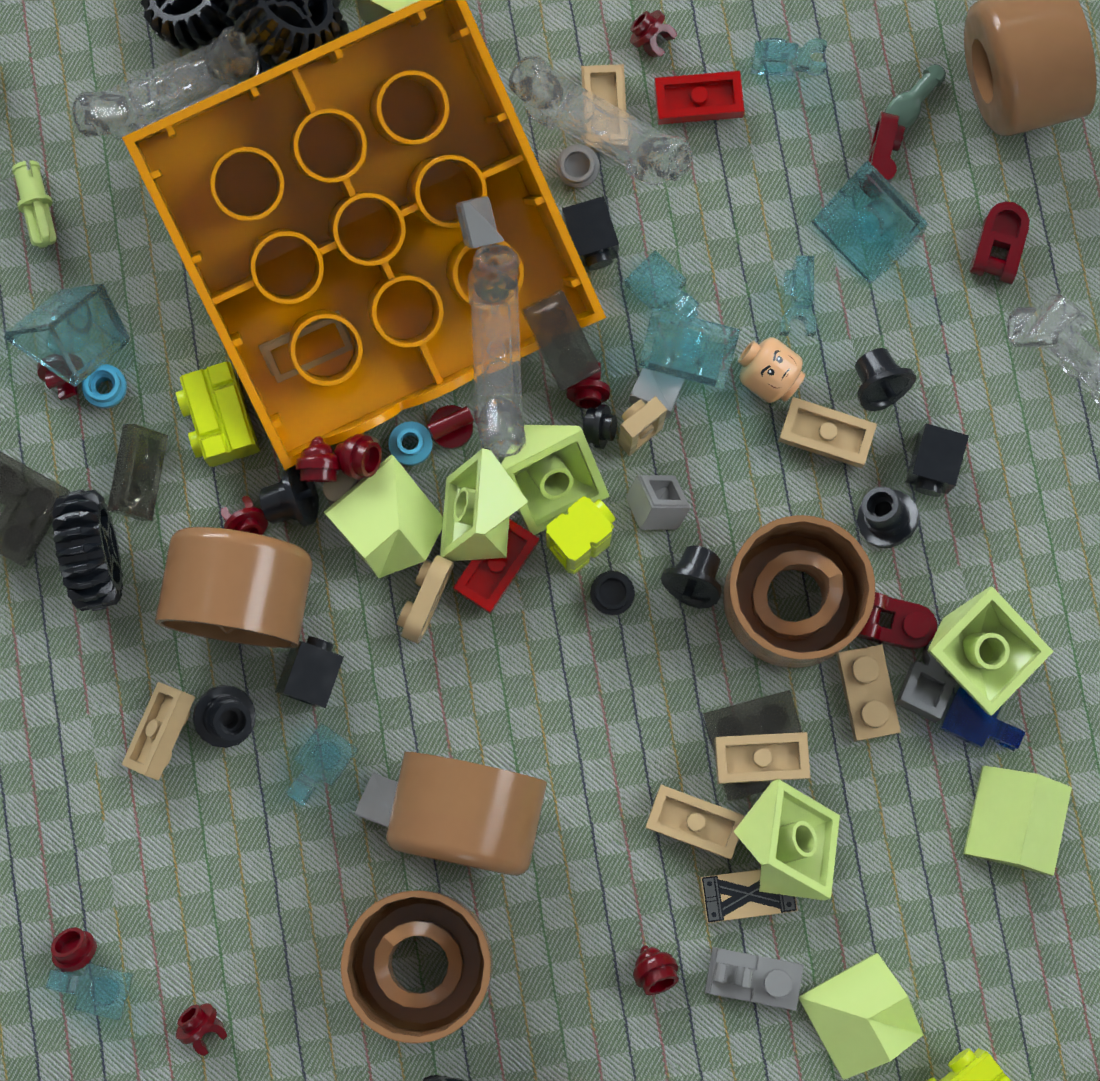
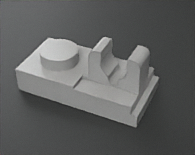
M712 947L704 992L796 1011L804 965Z

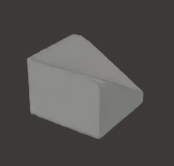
M483 196L457 202L455 206L465 246L474 249L504 241V238L497 232L489 197Z
M646 361L630 394L629 402L634 404L642 399L646 404L656 396L667 408L666 417L670 418L685 383L687 372Z
M637 475L626 496L640 530L678 529L690 510V505L676 476Z
M372 773L354 814L388 827L398 782Z

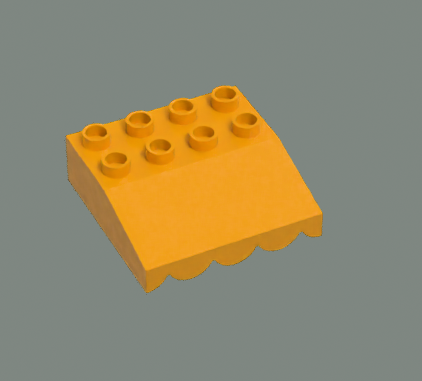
M420 0L122 137L284 470L296 465V460L301 457V452L309 447L312 439L317 436H321L323 441L330 446L343 442L350 436L362 434L386 422L404 409L426 403L459 388L482 372L516 361L541 349L565 333L584 328L606 318L466 0ZM487 196L491 202L497 232L504 238V241L472 249L464 244L455 205H457V202ZM325 318L338 320L345 324L352 339L350 342L353 349L313 368L304 370L301 367L302 365L345 347L335 323H331L298 338L303 328L315 320ZM290 332L289 343L270 350L281 375L295 368L299 374L277 383L275 376L271 375L258 346Z

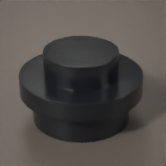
M600 404L598 408H588L586 411L583 433L588 443H593L595 448L604 449L607 442L613 441L615 438L617 417L611 414L608 405Z
M607 571L600 574L593 581L590 589V598L594 607L599 612L610 616L620 615L627 611L632 605L635 596L632 581L625 574L618 571Z

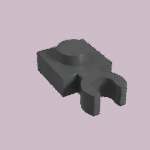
M932 638L922 651L925 664L916 660L910 665L895 704L936 723L943 716L956 680L946 675V670L927 651L933 640Z

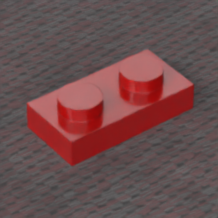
M740 71L658 77L654 79L658 125L743 118L745 110Z
M509 519L507 558L471 560L454 585L453 590L491 614L540 542V538Z

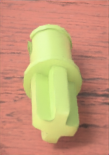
M30 160V169L27 170L26 161H22L12 167L20 200L17 203L18 210L24 213L31 244L39 248H45L48 245L54 244L57 240L49 209L52 205V198L46 195L39 162Z

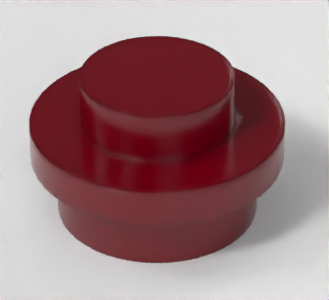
M80 928L66 929L58 934L52 942V961L57 969L62 972H73L82 969L93 958L97 949V942L91 933Z

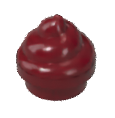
M364 434L348 437L343 443L338 444L334 450V453L339 456V465L342 472L354 479L372 477L377 472L382 459L380 445L374 442L370 436Z
M321 436L312 439L309 447L305 448L301 452V457L296 460V470H300V481H337V471L341 470L339 456L332 453L331 446L324 442Z
M642 946L633 972L636 985L643 988L646 995L660 994L675 986L679 981L676 973L679 966L672 955L667 952H660L655 947Z

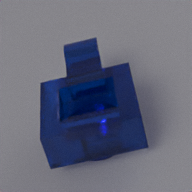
M962 687L957 689L939 728L980 749L984 746L987 738H990L995 743L1012 751H1015V748H1019L1026 733L1017 727L996 719L1001 707L992 716L988 715Z

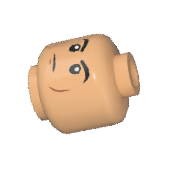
M773 337L765 339L760 344L752 341L738 359V362L743 365L739 376L740 382L768 403H773L779 399H782L784 402L787 401L797 391L805 378V373L801 371L803 366L802 358Z

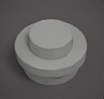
M574 144L568 146L560 153L556 167L560 179L566 185L573 188H584L592 184L597 178L600 163L596 153L590 147Z

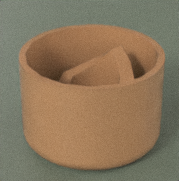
M979 0L970 7L964 24V50L967 71L979 111L992 131L1001 136H1012L1086 117L1091 113L1096 98V64L1090 31L1078 0Z
M795 515L783 517L759 528L746 540L729 568L724 584V611L728 624L737 640L757 658L780 667H809L822 663L836 655L862 631L874 605L875 578L870 560L862 546L848 531L839 525L815 516ZM797 570L805 572L814 578L820 587L822 597L820 609L809 619L798 622L784 621L774 615L768 606L767 593L769 585L774 577L784 571Z
M186 527L180 529L172 535L169 543L155 623L171 630L214 640L270 648H297L299 646L313 567L312 558L308 552L297 545L255 533L213 527Z
M404 752L386 834L387 843L393 850L511 876L522 875L528 870L531 863L547 781L472 762L417 752Z
M404 891L392 894L374 903L354 923L346 938L341 957V978L344 992L357 1016L378 1034L405 1043L435 1041L461 1028L474 1015L485 998L493 970L490 941L476 915L458 900L433 891ZM413 936L429 937L437 942L445 951L448 960L447 975L443 982L434 990L424 993L411 992L401 986L394 977L392 969L393 954L398 945L405 939Z

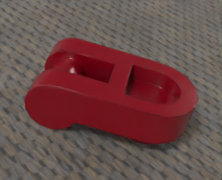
M881 112L879 115L863 179L865 190L872 195L883 194L894 178L897 166L891 159L892 150L899 151L905 126L898 125V115Z
M1005 201L996 204L990 209L982 225L969 273L983 276L985 272L999 276L998 280L1000 282L1013 283L1018 271L1030 222L1028 214L1022 206L1014 202ZM992 246L1007 250L1004 260L990 256Z
M875 592L871 615L857 637L907 650H918L927 646L930 640L934 638L937 632V620L935 615L925 606ZM881 612L893 614L889 629L878 625Z

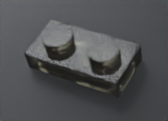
M558 290L520 309L560 390H564L601 371L563 290Z
M123 424L107 511L140 521H153L168 435L137 424Z

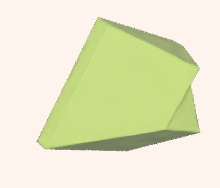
M524 425L501 463L528 500V503L517 511L527 530L533 535L546 530V526L561 513L567 515V509L583 496L590 498L593 503L598 499L602 501L610 497L580 426Z
M482 448L446 478L440 556L450 561L507 558L509 517L528 503V500L491 450Z
M392 454L380 464L377 472L372 477H364L324 511V514L378 578L426 561L442 530L443 516Z
M988 587L945 616L927 650L990 716L1054 652L993 587Z
M780 779L774 780L769 784L734 830L735 835L761 864L759 892L817 900L831 899L840 815Z
M878 953L869 956L799 995L798 998L843 1080L891 1062L923 1036L908 995Z

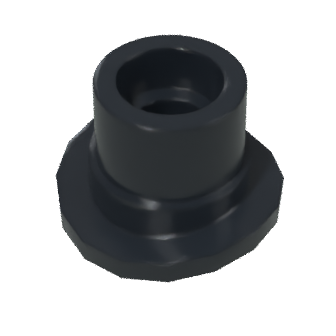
M877 348L865 353L855 364L856 372L862 382L857 392L858 401L868 411L883 410L896 403L912 388L916 381L914 371L897 365L889 351L885 348Z
M296 465L283 471L280 482L261 489L259 495L260 505L266 519L270 523L276 524L293 519L298 520L305 527L314 524L319 511V496L314 482L300 481V470H296Z
M877 487L870 490L864 496L858 510L857 523L861 535L869 544L877 548H892L901 545L912 536L918 526L920 516L916 503L909 495L899 490Z
M688 546L679 564L675 568L664 569L660 579L667 591L682 603L698 609L710 608L717 604L722 593L721 585L715 580L721 561L717 554L705 547Z
M220 685L210 688L199 698L194 707L192 719L195 731L203 741L215 747L228 748L239 745L249 737L255 725L256 713L253 702L244 691L235 686Z

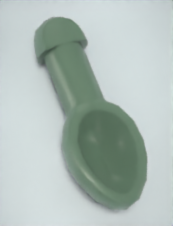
M938 64L930 65L923 71L924 75L909 92L898 94L889 102L885 112L898 115V125L905 126V129H907L919 117L921 103L936 86H941L945 80L946 72L942 66Z

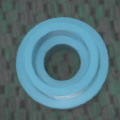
M101 364L91 368L86 373L82 381V391L85 398L93 406L111 408L119 404L124 398L127 391V382L119 369L112 365ZM104 381H111L113 384L111 391L107 394H100L98 391L99 385Z
M408 421L399 424L393 429L389 436L388 445L390 453L399 463L414 466L424 462L429 457L433 441L430 432L424 425ZM415 436L419 440L417 447L411 450L405 449L402 446L404 438Z

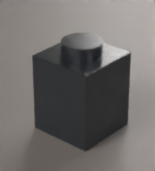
M604 196L562 208L563 221L584 267H587L588 270H598L610 265L613 262L612 259L618 258L619 242Z
M926 423L918 432L905 482L916 485L915 490L924 495L940 497L941 493L948 494L956 486L969 435Z
M308 636L306 643L299 641L297 648H290L275 693L315 707L326 708L344 656L332 652L334 644Z

